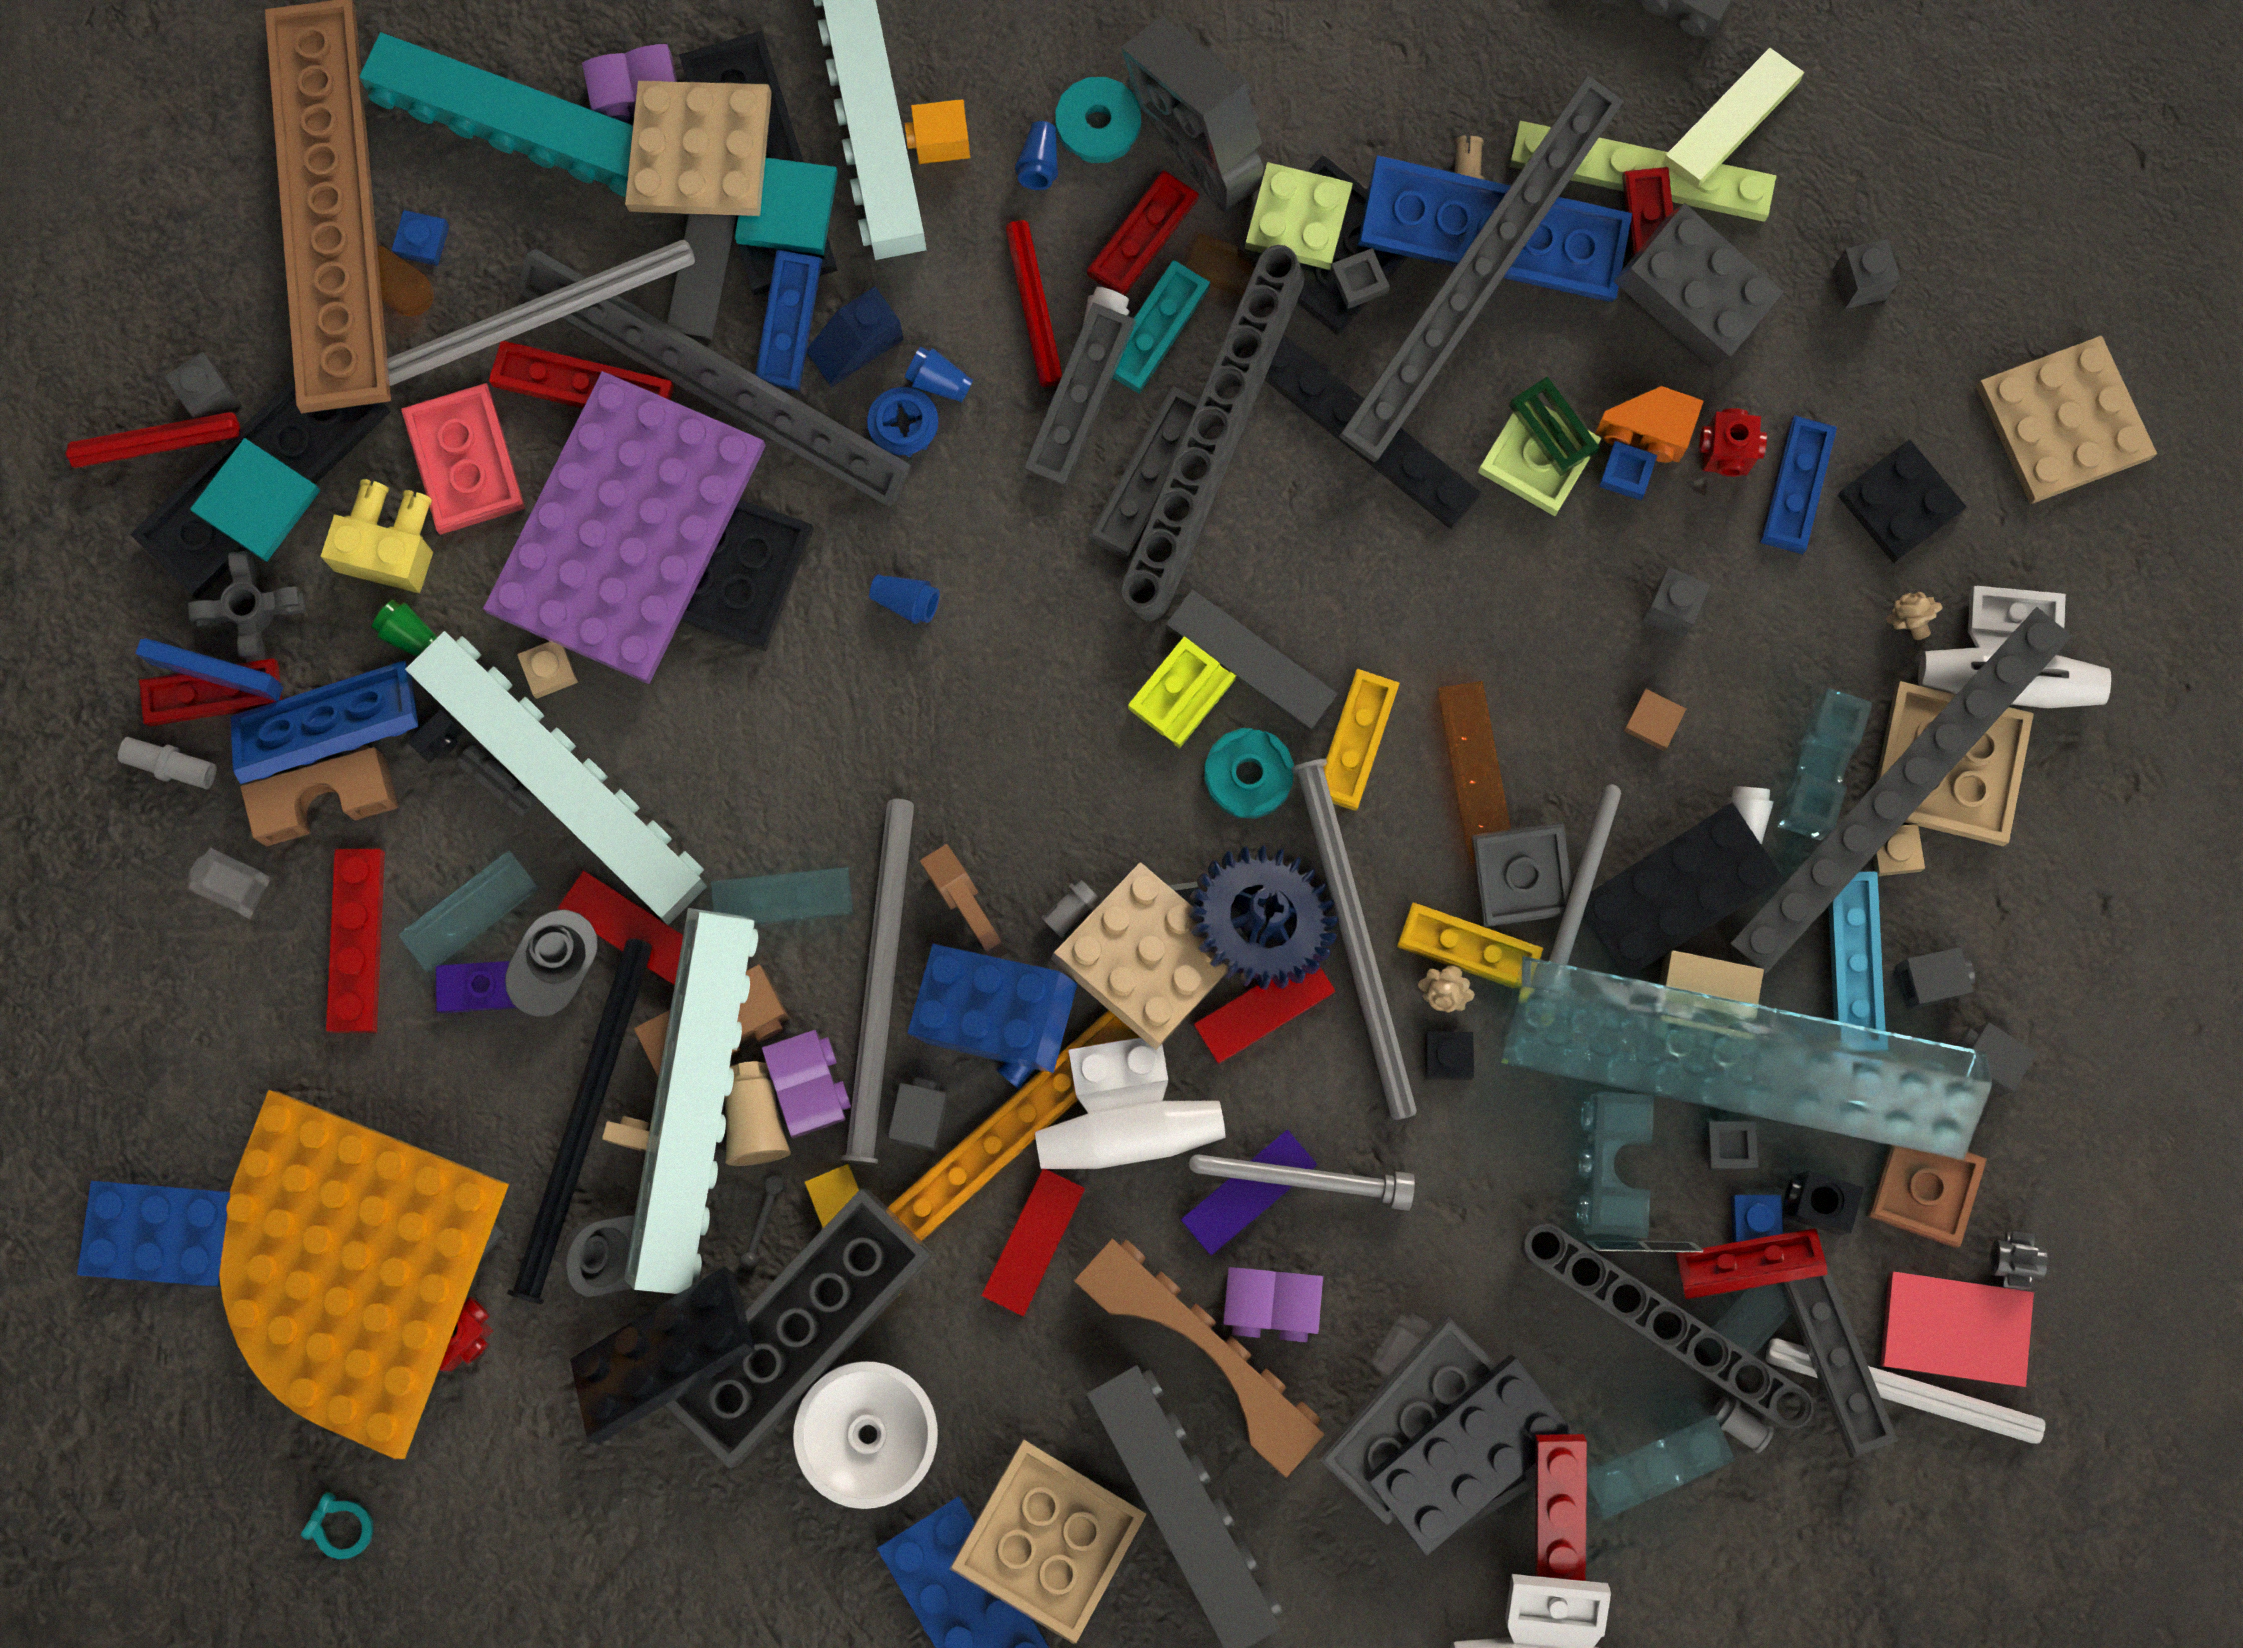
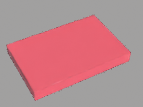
M487 383L401 409L426 496L432 499L429 507L436 530L440 535L526 509L492 393Z
M1889 1272L1880 1366L2026 1387L2034 1292L1900 1272Z

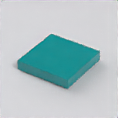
M765 158L760 216L739 215L735 234L736 243L824 255L838 175L837 168Z
M244 438L190 510L267 562L321 490L315 484Z

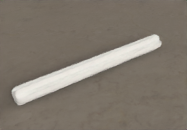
M1778 1338L1771 1339L1766 1351V1361L1769 1364L1818 1378L1806 1347ZM1868 1366L1881 1398L2029 1443H2040L2043 1438L2045 1421L2042 1418Z

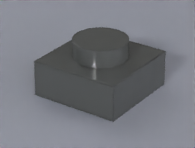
M1373 248L1331 264L1330 271L1347 309L1389 293L1390 286Z
M1709 1121L1706 1123L1708 1170H1754L1758 1168L1756 1121Z

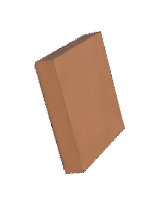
M1894 1128L1867 1217L1942 1244L1960 1248L1987 1159L1902 1128Z

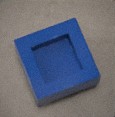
M403 210L392 252L398 258L438 266L449 230V224L443 218Z
M1615 441L1599 487L1641 501L1657 455Z
M1781 1195L1731 1196L1733 1243L1783 1234Z

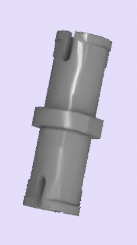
M125 737L118 751L119 762L155 774L156 779L162 781L174 779L209 789L216 776L217 767L214 763L182 754L178 747L172 745L160 747L134 738Z

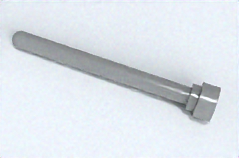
M1607 785L1602 792L1548 965L1543 964L1541 972H1535L1530 988L1535 992L1561 1000H1566L1571 982L1567 981L1570 972L1565 970L1621 797V790L1616 785Z
M1199 1154L1192 1156L1189 1161V1167L1194 1173L1379 1197L1381 1203H1388L1390 1209L1409 1211L1414 1196L1415 1179L1412 1173L1394 1171L1392 1175H1384L1382 1179Z

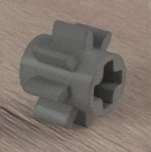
M2012 1231V1233L2006 1232L2005 1241H1994L1990 1252V1271L1994 1276L2003 1277V1288L2032 1289V1280L2042 1281L2044 1279L2048 1263L2047 1250L2045 1246L2034 1245L2035 1234Z

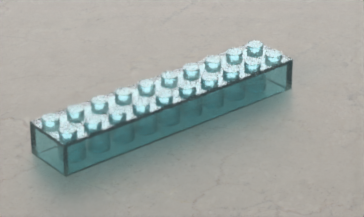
M1525 956L1522 957L1502 1031L1501 1063L1963 1160L1993 1084L1986 1052Z

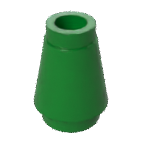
M394 599L390 600L381 609L371 625V628L378 632V639L415 657H418L438 638L406 602L399 604Z

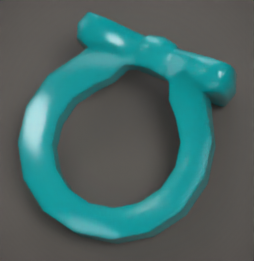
M326 1492L320 1499L317 1508L312 1512L311 1519L300 1535L305 1540L314 1538L319 1549L329 1557L336 1559L352 1558L362 1553L371 1542L374 1533L372 1517L369 1511L360 1503L350 1500L335 1501L336 1496L333 1493ZM348 1511L354 1513L359 1518L362 1524V1534L354 1546L340 1549L334 1547L328 1541L325 1530L321 1526V1522L327 1513Z

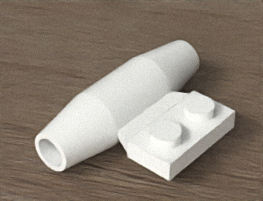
M1973 586L1969 599L1968 634H1970L1976 648L1923 651L1918 672L1919 686L1957 695L2036 607L2064 628L2066 594ZM2056 655L2011 705L2039 708L2105 705L2111 689L2110 669Z
M1142 1038L1069 1049L1076 1097L1088 1114L1035 1132L1041 1169H1100L1171 1157L1226 1138L1219 1101H1162L1168 1084L1163 1046L1161 1044L1155 1050Z
M1511 1574L1505 1615L1511 1637L1452 1642L1451 1648H1599L1595 1647V1645L1605 1635L1611 1596L1608 1583Z

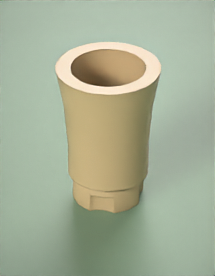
M752 1061L730 1066L729 1068H732L734 1072V1081L730 1095L724 1096L727 1136L725 1163L731 1166H747L773 1162L789 1156L791 1152L782 1128L773 1081L770 1079L767 1063Z

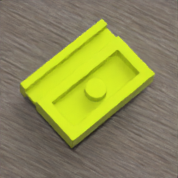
M1184 636L1128 704V709L1162 736H1166L1180 749L1232 685L1236 675L1232 672L1229 673L1220 666L1218 661Z

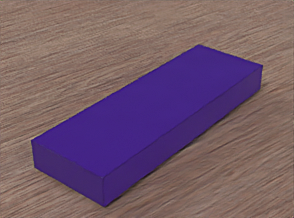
M1288 1129L1250 1160L1251 1162L1311 1170L1318 1166ZM1229 1178L1180 1221L1211 1257L1293 1186Z

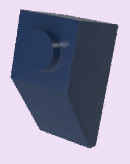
M874 286L840 308L809 345L806 353L830 387H833L903 341L901 323Z

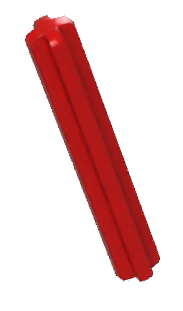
M1026 220L1013 221L1006 225V235L1039 383L1045 388L1057 386L1063 375L1029 223Z
M228 412L69 442L65 453L70 465L74 468L234 439L239 436L241 428L236 415Z

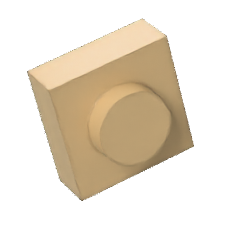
M549 641L517 654L532 694L536 699L578 683L567 651L561 645Z
M1918 824L1900 826L1872 857L1874 871L1877 872L1878 876L1921 872L1925 869Z
M626 1116L622 1117L621 1124L607 1121L602 1139L611 1144L646 1152L650 1123Z

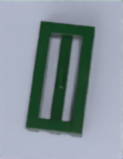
M1548 376L1511 399L1509 407L1560 477L1567 473L1571 467H1576L1585 458L1597 453L1599 445ZM1543 393L1582 446L1580 450H1576L1537 395ZM1526 402L1529 403L1568 458L1565 459L1525 405Z

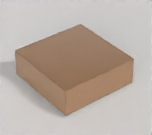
M1645 689L1624 732L1665 751L1686 708Z

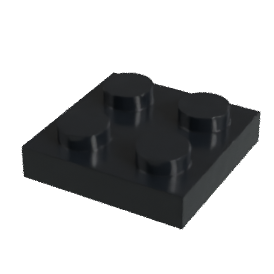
M1910 439L1843 488L1837 495L1893 563H1896L1967 508Z

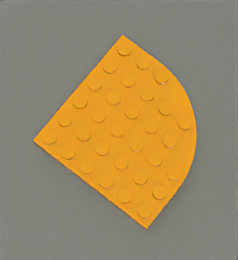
M268 1090L230 1189V1198L226 1206L227 1220L219 1271L222 1299L228 1323L240 1351L261 1383L280 1402L309 1421L393 1459H405L509 1184L283 1093Z

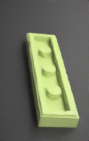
M1769 48L1666 154L1663 164L1698 189L1800 83L1804 72Z

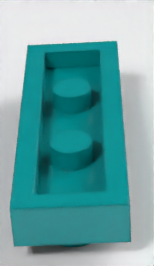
M1173 260L1135 316L1136 324L1113 379L1140 394L1210 290L1211 282Z

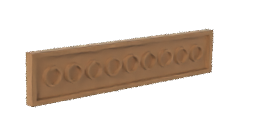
M333 0L265 9L297 407L301 413L388 402L391 401L363 84L359 79L361 61L356 7L353 0Z

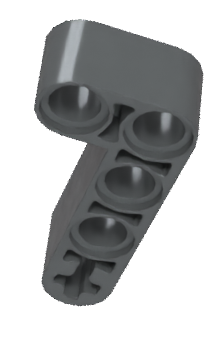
M1131 77L1126 80L1128 89L1134 93L1138 101ZM1142 109L1219 210L1226 212L1260 189L1263 164L1256 149L1221 176Z

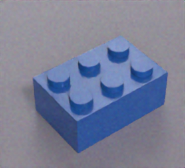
M932 944L908 1034L929 1045L1054 1073L1078 983L1060 971Z

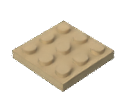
M638 81L625 202L629 212L760 216L772 93L769 85Z
M2102 336L1988 377L1976 385L2030 505L2146 462L2157 455Z
M1902 681L1895 685L1876 783L1956 694ZM2008 707L1904 823L1918 824L1921 827L1999 846L2008 844L2034 713Z
M1141 862L1060 945L1050 959L1155 1050L1161 1046L1222 979L1226 970L1224 963L1217 967H1213L1210 964L1215 955L1213 952L1202 953L1198 947L1205 938L1196 937L1191 933L1193 926L1200 923L1193 921L1188 915L1193 906Z
M1022 1440L949 1569L1075 1644L1142 1524L1146 1513L1029 1442Z

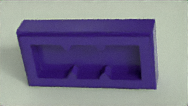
M510 961L436 965L437 1012L454 1013L518 1009L512 1004L506 992L505 974Z

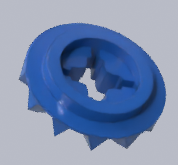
M897 387L882 393L873 402L867 418L868 430L875 445L893 455L911 457L913 453L922 449L927 450L929 443L934 436H937L938 413L934 403L923 392L910 387ZM899 407H903V412L906 413L908 420H916V423L909 425L908 437L903 436L899 427H891V424L898 422Z

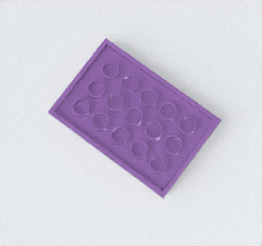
M602 371L483 609L494 617L650 684L765 449L764 440Z

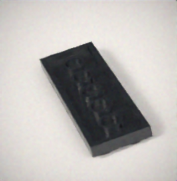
M762 30L679 54L687 82L768 84L772 93L766 158L804 163ZM739 215L736 216V221H735V226H734V235L736 234V228H737V222H738V217H739ZM828 237L826 239L824 255L781 250L821 258L820 276L838 271ZM738 244L753 295L770 291L776 251L781 249Z
M293 378L239 430L237 438L229 439L130 535L198 599L230 568L229 553L248 550L190 510L244 438L316 485L391 411L381 402L301 413L296 403L295 378Z

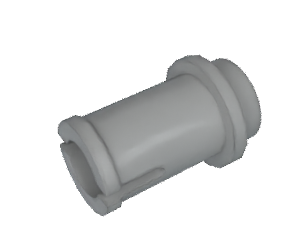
M1082 880L1075 886L1071 883L1068 886L1071 890L1046 915L1044 914L1041 917L1061 938L1090 909L1094 911L1096 909L1094 905L1100 900Z
M1726 1396L1722 1397L1713 1408L1709 1420L1715 1423V1430L1718 1432L1725 1430L1752 1448L1755 1453L1759 1454L1762 1452L1774 1434V1427L1765 1424L1740 1407L1741 1402L1737 1398L1730 1400Z

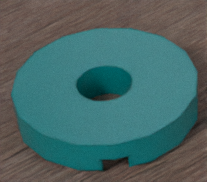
M1088 77L1073 83L1061 95L1055 110L1056 133L1062 146L1070 153L1072 151L1075 155L1080 156L1081 160L1089 163H1108L1123 157L1131 149V145L1136 141L1141 131V107L1134 93L1123 83L1108 77ZM1102 112L1110 118V123L1106 127L1096 129L1091 127L1086 119L1092 113Z
M1240 728L1224 734L1211 747L1204 765V783L1210 798L1222 811L1237 818L1257 819L1273 813L1286 801L1293 786L1294 774L1291 768L1294 767V763L1288 748L1275 735L1266 731L1253 730V728ZM1245 762H1253L1260 767L1262 777L1257 783L1245 784L1236 775L1237 767Z

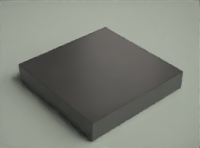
M1558 822L1471 835L1481 921L1484 927L1564 915L1572 890L1564 823Z

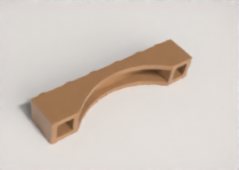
M1112 1238L1074 1282L1109 1315L1134 1316L1157 1322L1184 1335L1201 1348L1223 1372L1236 1394L1245 1420L1248 1444L1283 1477L1287 1478L1325 1435L1317 1428L1322 1419L1302 1401L1296 1407L1292 1405L1282 1395L1287 1387L1268 1369L1265 1368L1261 1374L1253 1369L1246 1362L1251 1354L1232 1336L1224 1342L1213 1332L1211 1328L1216 1324V1321L1195 1303L1191 1309L1187 1308L1176 1297L1181 1292V1289L1163 1272L1160 1271L1156 1277L1148 1272L1141 1265L1146 1260V1257L1133 1244L1125 1239L1119 1245Z

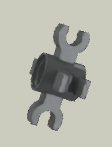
M247 550L229 553V567L233 584L224 590L220 600H201L188 603L189 619L191 622L196 621L198 628L213 627L225 622L235 623L238 626L237 644L239 657L246 658V662L265 660L266 651L261 631L270 625L274 615L306 612L304 594H298L297 587H285L274 592L261 593L256 585L257 567L255 558H249ZM255 599L254 609L247 615L239 616L241 605L247 600Z

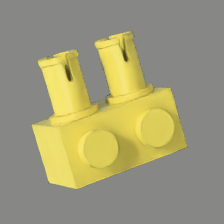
M362 479L351 516L342 517L334 514L320 557L334 572L420 594L433 555V551L423 540V537L420 536L432 499L418 492L416 497H414L413 491L405 490L394 527L378 526L377 523L386 495L389 493V488L375 481L373 486H371L370 480Z

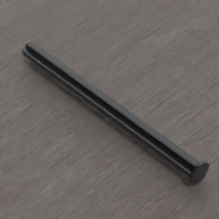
M629 938L625 943L514 1289H508L507 1294L537 1304L544 1303V1299L540 1298L652 951V946L645 941Z

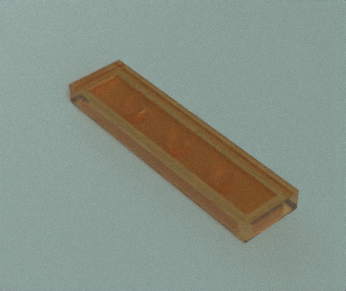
M1483 681L1439 687L1437 690L1469 866H1474L1471 835L1511 829Z

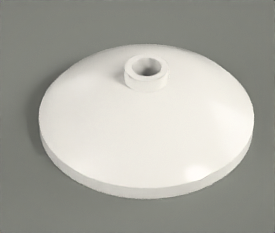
M877 1362L846 1364L820 1378L802 1400L794 1424V1449L803 1474L810 1484L823 1496L847 1507L861 1509L877 1508L891 1504L906 1496L927 1474L933 1462L938 1442L936 1415L925 1391L905 1372L893 1366ZM866 1425H872L877 1430V1438L871 1444L864 1443L860 1438V1431Z

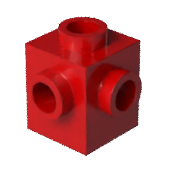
M1728 408L1721 412H1716L1709 425L1702 426L1700 433L1699 452L1704 453L1703 471L1716 472L1730 477L1747 476L1757 460L1764 458L1766 451L1767 433L1760 432L1761 416L1748 415V411L1739 408Z
M471 1296L464 1302L456 1323L458 1330L455 1336L454 1333L451 1336L439 1368L441 1371H453L462 1361L466 1364L471 1363L489 1345L485 1339L494 1330L485 1321L490 1315Z

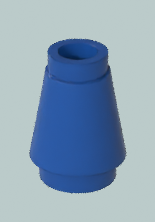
M1037 121L1032 123L1015 165L1019 183L1032 190L1048 189L1052 185V181L1058 176L1057 130L1049 122Z
M921 346L904 377L913 382V388L952 400L955 399L960 403L963 402L974 380L966 376L963 371L934 348H931L929 351Z
M880 574L876 575L873 579L869 591L870 600L876 601L878 604L914 624L920 621L925 623L931 621L937 610L940 597L939 589L931 587L930 581L883 576Z

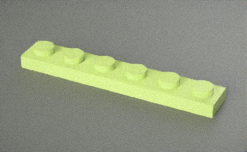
M1520 121L1509 167L1522 170L1551 127ZM1598 138L1570 180L1624 191L1622 175L1625 171L1666 167L1663 161L1668 152ZM1721 164L1696 189L1669 169L1672 202L1686 203L1689 206L1763 222L1766 221L1769 215L1776 175Z

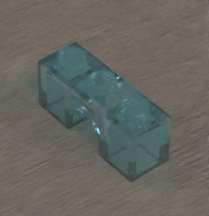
M1828 688L1815 701L1777 825L1778 827L1820 841L1834 831L1847 787L1842 786L1844 773L1852 753L1860 745L1872 706L1871 701Z
M1597 1091L1590 1096V1103H1583L1581 1126L1582 1130L1589 1131L1588 1149L1581 1150L1579 1173L1580 1177H1587L1586 1196H1579L1577 1221L1578 1224H1585V1236L1638 1240L1648 1237L1650 1190L1631 1188L1623 1184L1615 1174L1614 1157L1622 1146H1646L1652 1143L1654 1095Z
M1702 1415L1662 1433V1437L1625 1453L1615 1454L1587 1467L1586 1497L1595 1517L1607 1519L1736 1461L1715 1415Z

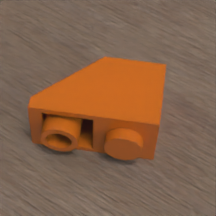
M1660 386L1606 410L1597 426L1595 434L1604 437V440L1610 445L1617 441L1656 454V461L1664 463L1674 461L1679 463L1688 448L1704 401Z

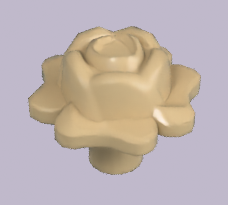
M1917 592L1916 594L1908 593L1895 601V608L1886 620L1889 624H1893L1894 629H1910L1913 639L1921 640L1931 634L1928 623L1936 618V613L1941 611L1942 605L1935 602L1934 597L1926 598L1922 592Z
M1453 965L1445 967L1442 972L1435 969L1428 970L1427 977L1420 980L1418 984L1419 989L1424 991V1000L1429 1002L1431 1007L1437 1011H1446L1448 1013L1455 1009L1463 1011L1465 1010L1466 1003L1473 1000L1475 995L1469 989V980L1461 977V969Z

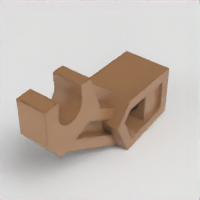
M945 844L921 859L920 862L949 909L958 908L987 956L1000 958L1007 954L1003 943L973 897L978 893L977 889L950 847Z

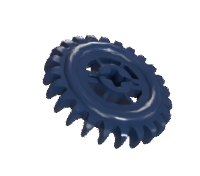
M1264 845L1259 848L1254 860L1250 857L1247 846L1240 850L1237 862L1233 859L1232 853L1227 851L1222 858V868L1216 860L1212 861L1208 866L1209 876L1205 873L1201 874L1197 879L1199 889H1195L1190 895L1191 901L1197 906H1193L1188 915L1193 921L1200 922L1193 926L1191 933L1196 937L1205 938L1198 947L1202 953L1213 952L1215 955L1210 964L1213 967H1217L1224 963L1226 965L1225 976L1227 978L1240 973L1241 983L1244 986H1248L1253 978L1257 979L1259 987L1264 990L1268 988L1271 979L1281 989L1287 986L1289 978L1295 983H1302L1305 978V972L1315 974L1320 967L1318 961L1328 959L1330 950L1324 947L1332 945L1337 938L1335 933H1327L1326 931L1336 926L1338 917L1324 916L1333 908L1335 904L1334 899L1319 901V898L1327 889V883L1311 887L1309 883L1314 877L1316 870L1313 868L1307 873L1299 875L1297 872L1301 862L1300 857H1297L1288 866H1284L1283 849L1276 853L1272 861H1268L1266 846ZM1257 890V892L1253 894V896L1246 893ZM1236 900L1244 910L1241 916L1231 920V905ZM1267 900H1268L1267 906H1266L1265 911H1264L1263 906L1265 905V903H1266ZM1293 918V933L1289 939L1283 925L1287 919ZM1265 919H1266V921H1268V922L1266 923V925H1265L1264 928L1262 929L1261 933L1259 934L1258 939H1257V943H1256L1255 941H1256L1257 933L1259 932V930H1260L1261 927L1263 926V924H1264V922H1265ZM1235 928H1241L1242 932L1248 938V941H1245L1237 933ZM1273 938L1281 945L1273 948H1264L1265 942Z

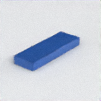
M781 250L776 251L755 373L756 376L775 387L800 391L822 259L819 257Z
M1795 415L1791 419L1760 543L1802 555L1807 550L1837 427Z
M144 638V640L140 639L135 653L150 665L277 702L283 690L281 683L270 674Z

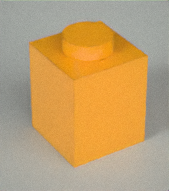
M963 99L911 105L913 122H905L908 149H917L919 164L970 158Z

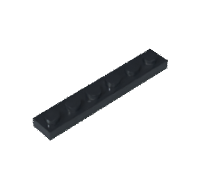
M1283 334L1264 381L1452 530L1479 498L1481 491L1402 428L1397 431L1376 462H1373L1338 437L1364 398Z

